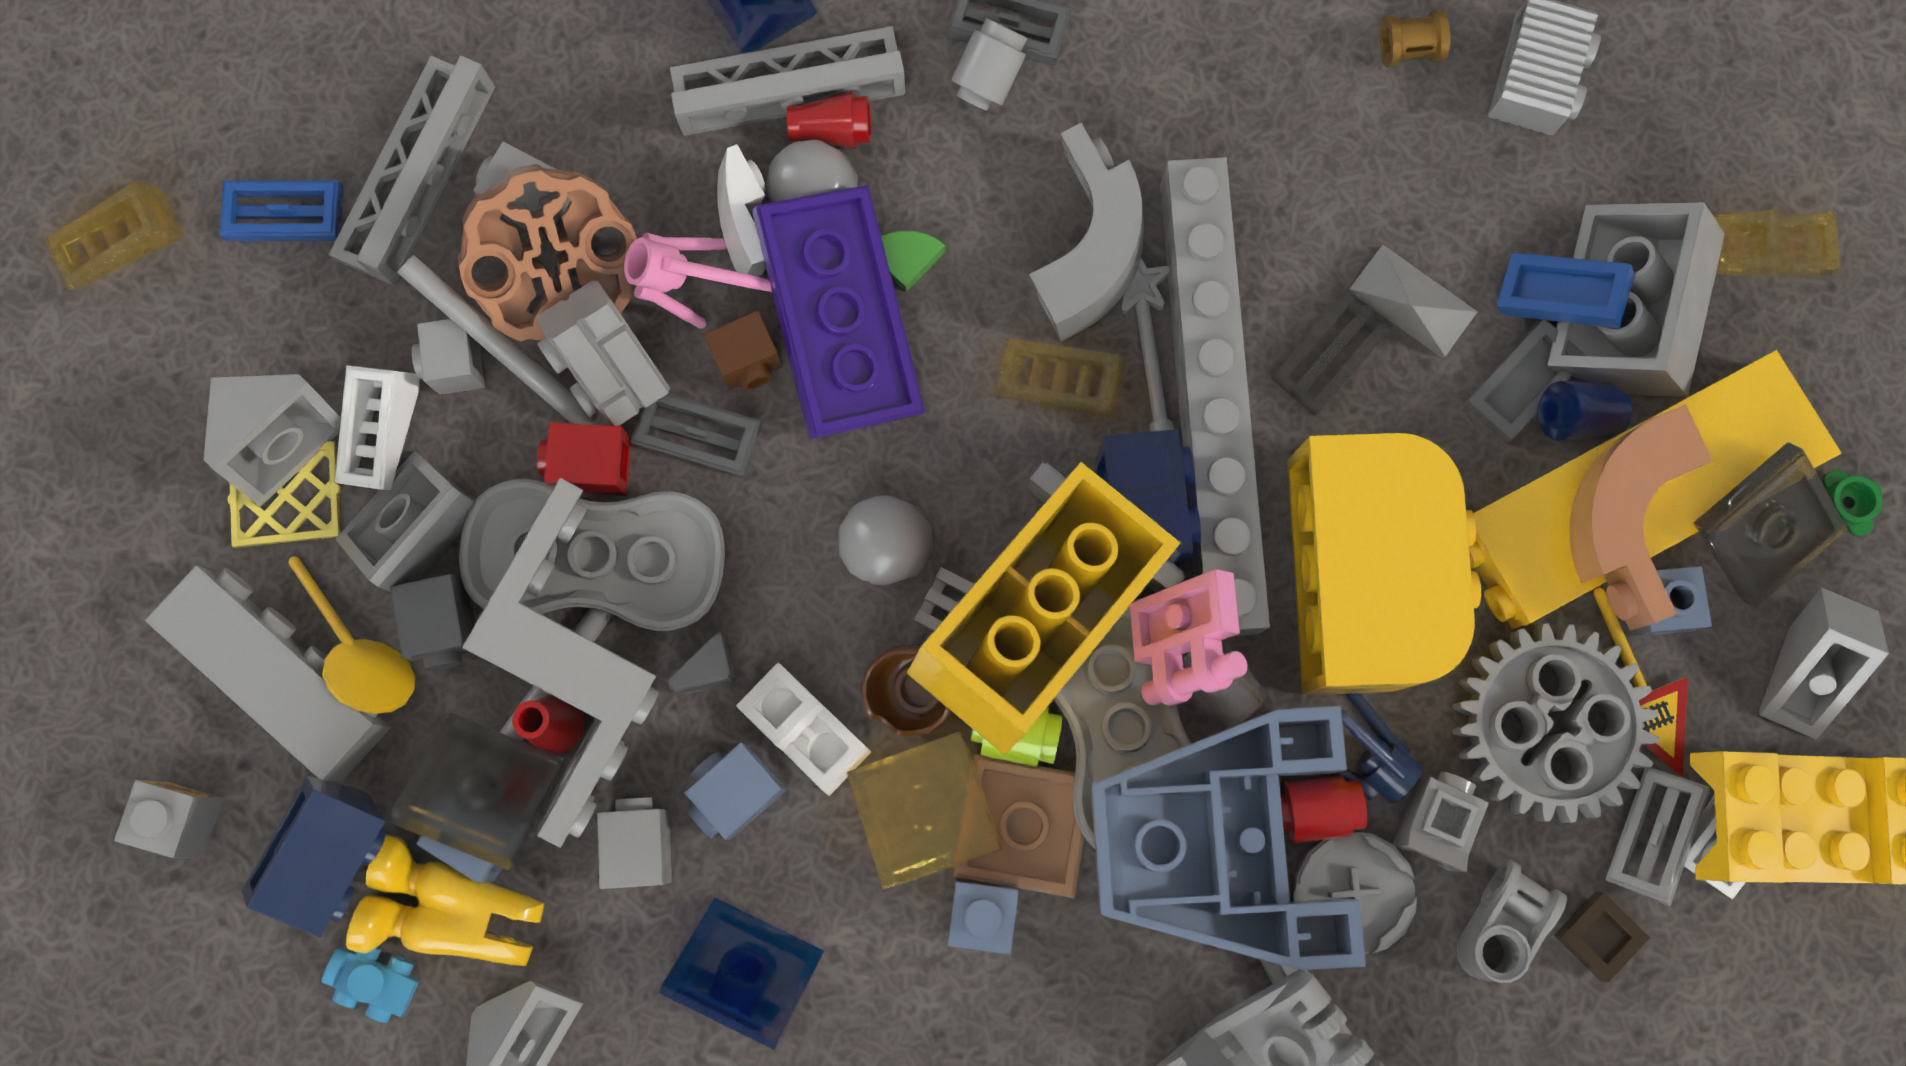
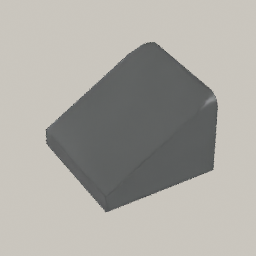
M722 632L715 634L668 679L669 688L680 695H687L735 683L737 676L728 637Z

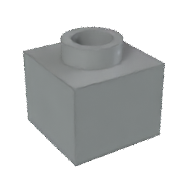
M451 319L417 324L419 344L412 346V361L415 373L419 379H423L427 385L440 395L486 388L482 348L477 341Z

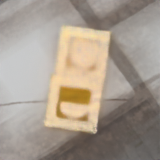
M1778 209L1714 215L1715 220L1725 233L1717 266V274L1733 276L1835 275L1841 268L1836 212L1778 217Z

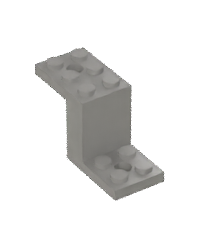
M562 478L559 479L462 647L595 717L537 820V836L560 848L568 834L579 838L597 805L593 802L595 796L591 795L592 790L600 777L608 781L613 778L628 750V747L624 746L625 742L621 741V738L631 720L639 725L644 722L659 694L655 688L651 687L656 676L648 670L520 603L526 592L535 597L539 595L556 565L545 559L556 539L568 544L587 511L586 508L577 504L583 490Z

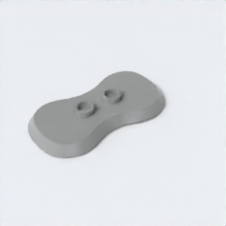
M514 479L501 482L483 492L470 508L461 535L459 565L466 592L482 608L485 609L552 493L554 486L531 479ZM653 492L628 500L605 503L579 499L577 504L586 508L587 511L568 544L556 539L545 559L556 565L539 595L535 597L526 592L520 603L541 614L566 607L600 609L638 627L655 631H670L688 626L698 621L709 611L721 585L725 560V544L719 520L711 509L701 501L678 492Z
M1130 606L1054 698V701L1068 720L1075 742L1077 757L1072 794L1074 816L1085 839L1094 849L1095 837L1091 784L1192 744L1182 726L1177 705L1168 706L1160 703L1151 706L1142 697L1141 690L1143 684L1153 680L1152 665L1134 662Z

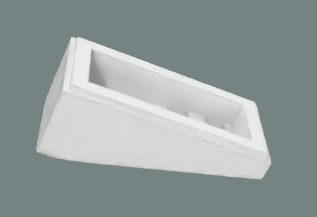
M346 365L334 483L391 490L418 396L420 379L415 373ZM380 388H382L381 399H378ZM374 411H379L378 422H372ZM368 434L377 435L376 446L365 445ZM361 457L374 458L373 470L358 468Z

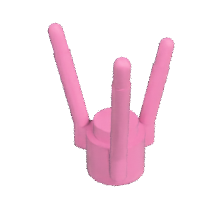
M646 232L642 238L636 239L630 245L624 261L625 278L629 284L636 285L634 291L636 298L654 302L700 329L706 327V320L665 294V292L671 289L681 287L687 275L772 292L768 279L688 262L686 257L679 252V250H724L727 247L723 238L662 237Z

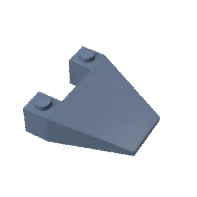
M1341 706L1277 709L1091 784L1100 915L1298 970L1366 967L1360 900L1327 899L1290 902L1279 776L1331 774L1347 770Z

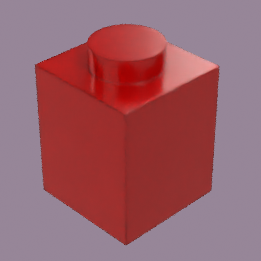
M549 423L548 440H541L538 447V472L540 475H544V482L549 486L555 487L559 479L562 478L582 489V494L627 496L632 438L621 426Z

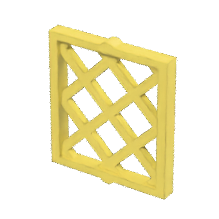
M335 441L326 442L286 488L281 487L277 491L278 497L265 511L230 484V494L227 500L231 510L232 547L239 548L339 536L341 533L339 507L341 486L338 483H334L337 463V446ZM324 456L329 459L330 480L326 484L311 473ZM305 478L320 490L306 507L291 495ZM326 496L331 499V521L328 524L313 513ZM285 500L300 512L286 529L271 517ZM244 505L259 516L246 533L240 530L239 510ZM306 519H309L321 529L295 533ZM265 523L279 533V535L254 537Z

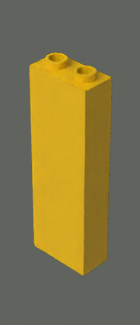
M1773 351L1473 513L1476 522V538L1474 545L1469 547L1471 569H1477L1488 588L1484 591V597L1494 616L1502 622L1507 620L1513 630L1536 621L1607 582L1605 576L1601 575L1581 583L1576 571L1570 543V518L1575 495L1585 473L1601 452L1626 433L1663 413L1686 404L1713 461L1685 475L1667 481L1653 495L1646 509L1643 523L1644 541L1650 558L1840 455V449L1778 351Z

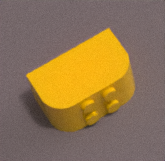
M1385 433L1309 436L1287 460L1302 695L1394 692L1446 675L1462 661L1469 650L1475 627L1474 609L1479 607L1481 601L1480 579L1476 571H1471L1469 547H1472L1475 543L1476 522L1473 512L1466 510L1464 486L1456 465L1439 446L1425 438L1412 434Z
M1080 462L920 647L907 674L1006 756L1180 545V542Z

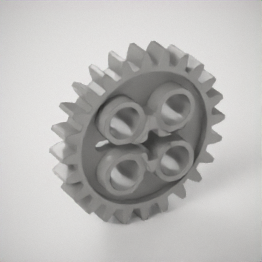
M1549 623L1534 627L1532 638L1524 628L1511 632V647L1501 639L1490 643L1488 646L1495 661L1483 656L1474 658L1471 661L1474 669L1481 677L1480 679L1468 677L1460 680L1459 685L1470 693L1472 697L1469 701L1453 704L1452 708L1468 716V724L1458 726L1452 730L1454 735L1470 737L1472 745L1464 749L1459 754L1460 759L1478 758L1481 766L1472 775L1471 779L1473 782L1493 779L1495 783L1488 798L1492 801H1500L1512 794L1511 813L1525 814L1533 804L1535 821L1550 822L1556 810L1561 823H1574L1577 820L1578 808L1586 818L1600 817L1601 806L1599 800L1607 806H1621L1623 800L1617 786L1624 789H1639L1641 784L1630 770L1632 767L1647 768L1653 765V762L1640 752L1641 745L1659 742V737L1643 730V722L1658 717V711L1642 709L1639 704V700L1646 697L1652 689L1650 686L1633 688L1629 682L1638 671L1639 666L1632 664L1619 668L1615 662L1619 657L1621 647L1615 645L1599 652L1597 651L1599 633L1591 632L1585 634L1577 642L1575 626L1570 624L1560 627L1555 638ZM1543 665L1551 667L1559 679V687L1553 696L1543 690L1538 680L1539 671ZM1581 681H1586L1588 683L1587 691L1580 699L1575 700L1571 704L1572 699L1581 686ZM1593 704L1599 706L1605 712L1607 718V726L1601 735L1594 732L1588 722V712ZM1566 709L1557 721L1559 728L1563 732L1547 735L1541 740L1554 723L1547 714ZM1508 710L1519 717L1523 726L1522 735L1515 743L1507 739L1501 728V720ZM1541 740L1533 751L1529 764L1524 766L1521 763V757L1528 748L1533 747ZM1557 750L1567 756L1571 765L1570 774L1564 782L1557 780L1551 770V759Z

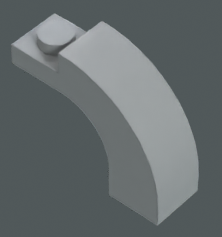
M1082 123L1060 134L1065 157L1093 207L1091 224L1084 238L1071 252L1029 274L1034 292L1060 342L1096 323L1118 303L1136 274L1144 244L1142 198L1136 173L1130 160L1115 167L1103 140L1098 137L1091 141Z

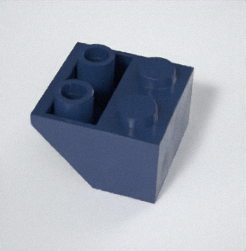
M307 776L242 889L246 907L317 937H321L330 920L338 922L352 900L354 887L350 883L362 863L369 865L373 862L386 837V830L382 828L385 820L369 794L357 788Z

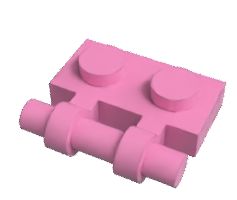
M1214 569L1131 603L1130 613L1134 662L1152 665L1153 680L1144 683L1141 690L1142 697L1147 704L1151 706L1160 703L1168 706L1177 705L1188 701L1193 692L1203 690L1207 693H1212L1225 689L1231 685L1233 679L1246 674L1247 661L1245 657L1238 651L1224 655L1222 650L1223 639L1240 634L1234 573ZM1191 651L1192 666L1183 668L1182 654Z

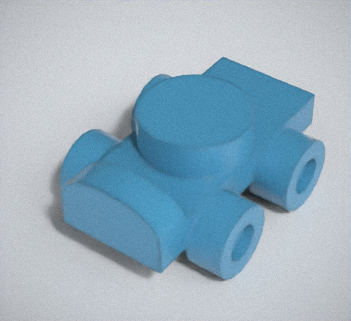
M338 947L333 953L321 981L336 989L331 998L332 1001L348 1008H355L357 1002L369 1003L365 1015L383 1023H388L392 1014L403 1017L420 982L409 976L415 963L399 955L392 954L386 966L376 962L382 950L381 947H377L368 953H360L345 947Z

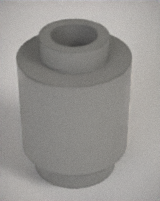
M986 18L980 31L974 29L951 80L961 86L956 96L986 111L992 101L1003 105L1026 57L1022 49L1028 38Z

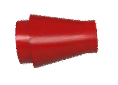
M854 91L802 105L788 106L787 130L789 140H822L832 146L857 149L859 143H871L872 122L869 97L855 96Z
M552 694L535 701H526L520 704L512 718L514 730L518 735L526 738L541 752L554 755L572 749L579 742L585 724L582 710Z

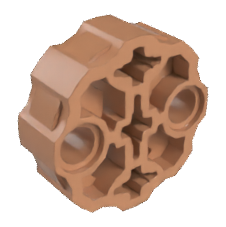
M538 164L509 170L502 180L495 183L487 191L475 195L462 218L464 230L458 263L466 293L469 297L475 299L481 309L491 318L494 328L521 342L527 339L541 341L546 338L536 320L538 315L557 302L567 300L570 294L580 289L572 286L568 269H576L580 285L584 286L592 280H598L620 314L627 306L634 292L632 284L628 283L624 274L626 253L630 245L637 239L632 224L609 199L608 192L602 185L577 170L566 172L543 168ZM528 182H534L539 191H549L548 195L539 199L540 208L535 211H529L525 202L515 203V198L524 195L523 184ZM566 199H569L571 202L566 211L561 215L565 233L557 234L553 217L561 210ZM502 213L514 221L525 224L529 238L528 242L521 243L517 227L501 220ZM543 226L548 241L551 242L556 251L564 250V253L555 256L556 266L554 267L558 277V281L555 283L552 282L551 275L548 269L545 268L544 263L538 259L532 260V258L541 254L540 245L542 243L538 228ZM612 226L620 230L622 241L620 247L615 252L609 255H601L591 249L593 234L598 229ZM495 256L506 264V271L499 281L486 284L478 281L471 272L473 264L481 257ZM540 277L544 292L535 300L529 312L527 308L536 297L531 278Z

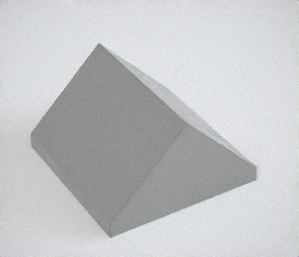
M299 374L211 378L204 461L260 507L320 451L319 449L326 442L332 441L340 433L341 417Z
M414 450L396 470L391 490L379 489L335 540L370 582L379 588L391 592L390 587L420 581L462 533L465 520L475 500Z

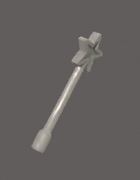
M1141 258L1136 274L1124 293L1121 313L1127 315L1134 307L1136 310L1153 421L1149 425L1154 455L1176 452L1177 446L1173 421L1167 418L1150 306L1157 310L1163 309L1165 302L1157 286L1168 277L1169 267L1146 268Z

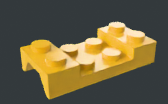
M1726 751L1690 753V766L1714 789L1717 835L1716 844L1695 866L1696 880L1906 884V758L1778 755V753Z

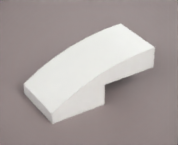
M779 662L736 705L829 796L871 753L854 734Z

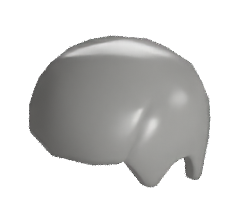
M822 140L796 141L785 147L772 160L768 170L766 195L771 203L857 187L858 176L848 157L838 149Z
M891 495L870 497L851 507L838 529L839 556L851 574L862 581H868L872 585H890L910 577H915L924 569L934 549L932 525L918 506Z

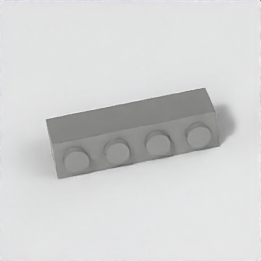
M196 565L145 621L318 779L329 782H343L388 732L391 726L378 714L356 711L339 702L327 689L322 677L323 663L327 655L314 646H310L306 651L291 637L297 629L287 618L271 607H267L262 611L249 600L248 597L254 590L241 577L227 568L218 573Z

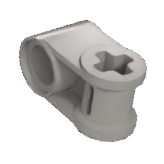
M1512 859L1505 861L1496 870L1481 897V903L1459 938L1457 958L1462 969L1470 976L1484 981L1511 983L1520 979L1527 972L1545 937L1559 921L1567 903V895L1558 889L1546 890L1521 873V865ZM1494 936L1503 948V957L1501 963L1491 970L1483 959L1482 950L1485 942Z

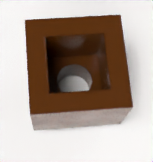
M758 311L703 334L729 390L738 386L743 391L761 387L774 378L773 371L783 367Z

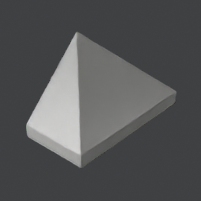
M1384 245L1380 247L1348 290L1352 295L1441 358L1447 355L1478 312Z
M530 980L477 1006L471 1015L466 1066H547L583 1003L573 996Z

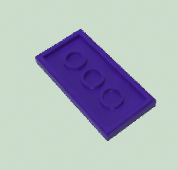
M864 185L755 205L752 213L809 440L924 414L925 409L869 186Z

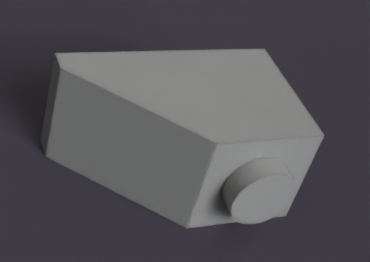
M1821 587L1789 627L1759 709V715L1817 740L1889 654L1879 611Z

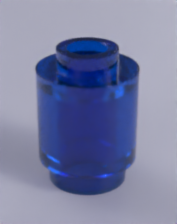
M1557 381L1549 385L1542 394L1537 408V416L1543 432L1552 440L1603 442L1620 435L1628 428L1632 418V404L1629 396L1611 383Z

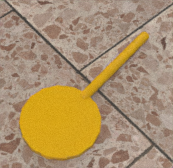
M295 556L291 557L288 560L289 566L341 641V644L333 647L323 663L322 677L327 689L339 702L356 711L379 714L393 712L404 706L415 690V674L410 663L403 659L397 650L384 643L367 639L354 640L301 560Z

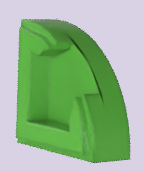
M896 231L881 236L892 280L905 292L946 252V247L942 242L921 232Z

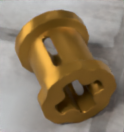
M1443 9L1432 10L1428 17L1398 20L1395 15H1386L1384 19H1381L1379 44L1383 65L1386 68L1396 67L1400 60L1430 57L1433 62L1445 61L1450 50V26L1446 12Z

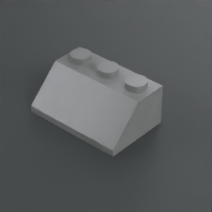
M1704 202L1585 206L1573 258L1628 263L1632 265L1635 276L1620 329L1558 321L1556 327L1558 335L1556 343L1553 342L1547 365L1551 370L1558 372L1563 369L1574 372L1572 377L1631 395L1688 397L1725 235ZM1568 340L1586 356L1566 355L1565 351Z

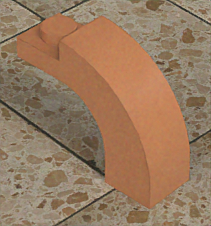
M1686 404L1645 422L1614 441L1601 452L1585 473L1572 506L1570 543L1575 568L1580 581L1583 583L1604 575L1609 585L1606 591L1609 604L1614 613L1621 620L1626 621L1630 630L1655 624L1677 615L1647 551L1644 541L1643 523L1650 500L1663 484L1713 461Z

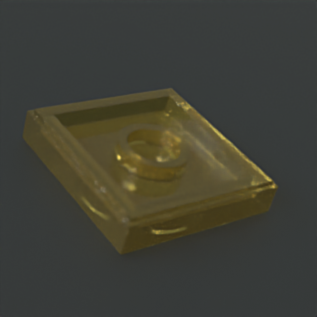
M959 731L847 772L883 890L907 884L1002 850L963 732Z

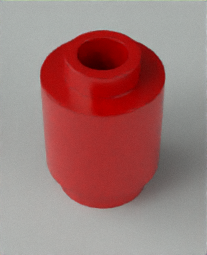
M1342 775L1286 781L1281 784L1280 798L1283 831L1286 832L1290 843L1351 837L1353 830L1366 828L1367 807L1363 788L1359 780L1345 781Z

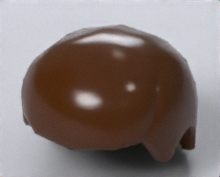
M921 644L891 647L869 664L861 684L864 709L868 717L881 722L895 735L912 736L914 734L932 733L946 722L952 714L950 709L907 674L922 646Z

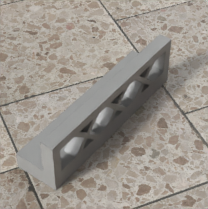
M893 26L670 67L674 93H671L673 108L683 136L787 117L788 106L802 105L854 91L855 96H868L869 101L906 94L904 69L900 50H897ZM884 45L887 52L854 59L862 48ZM846 52L842 58L835 55V53ZM821 57L829 62V64L799 69L804 60L808 58ZM790 62L786 69L779 65ZM765 67L774 73L743 80L750 69ZM735 72L730 79L723 75ZM709 77L718 83L717 85L686 90L685 81Z
M460 55L456 65H452L430 56L329 253L333 260L395 286L400 276L397 273L398 270L410 257L495 89V85L480 63ZM439 76L448 78L433 108L429 96ZM425 106L427 114L419 117L423 107ZM422 129L408 157L404 145L410 133ZM399 156L402 164L394 166ZM397 178L384 206H382L379 197L385 182ZM372 207H374L376 214L368 217ZM372 228L358 255L351 253L350 250L359 232Z

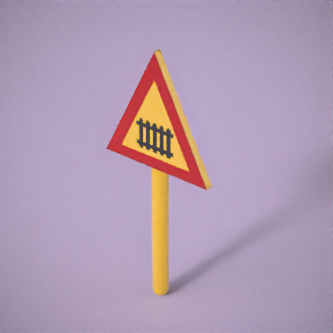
M1596 588L1593 592L1594 598L1615 645L1621 647L1620 657L1624 666L1637 664L1617 616L1609 604L1605 590L1603 588ZM1639 668L1631 678L1634 687L1647 686ZM1688 677L1656 688L1646 697L1639 700L1640 708L1658 711L1659 715L1652 720L1643 722V730L1659 737V742L1645 744L1644 746L1682 778Z

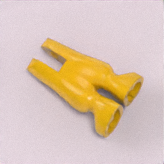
M386 834L378 855L368 865L366 885L368 888L382 892L404 893L415 896L419 901V905L412 907L376 894L366 895L359 902L350 921L346 938L347 949L368 953L388 938L396 936L401 938L404 947L413 952L462 956L508 965L527 966L533 948L532 945L514 940L512 937L487 933L486 930L492 913L506 916V918L511 920L540 923L545 903L491 882L478 884L443 861L434 860L425 865L417 864L402 838Z

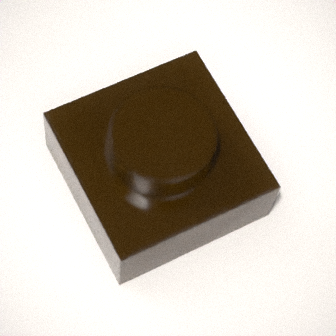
M1596 891L1554 934L1598 980L1608 983L1650 939L1604 892Z

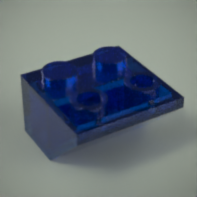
M1178 429L1104 436L1094 460L1096 474L1180 542V545L1168 558L1169 561L1180 568L1193 553V544L1201 542V523L1198 508L1196 506L1188 507L1186 496V483H1193L1194 478L1190 447H1180Z

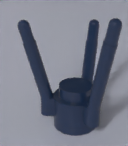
M1346 693L1347 698L1379 739L1377 740L1348 711L1342 709V724L1367 749L1356 765L1363 771V774L1360 776L1347 769L1329 775H1342L1345 781L1359 780L1364 796L1368 801L1379 793L1389 803H1395L1415 785L1422 774L1423 768L1409 756L1411 750L1395 737L1361 693Z

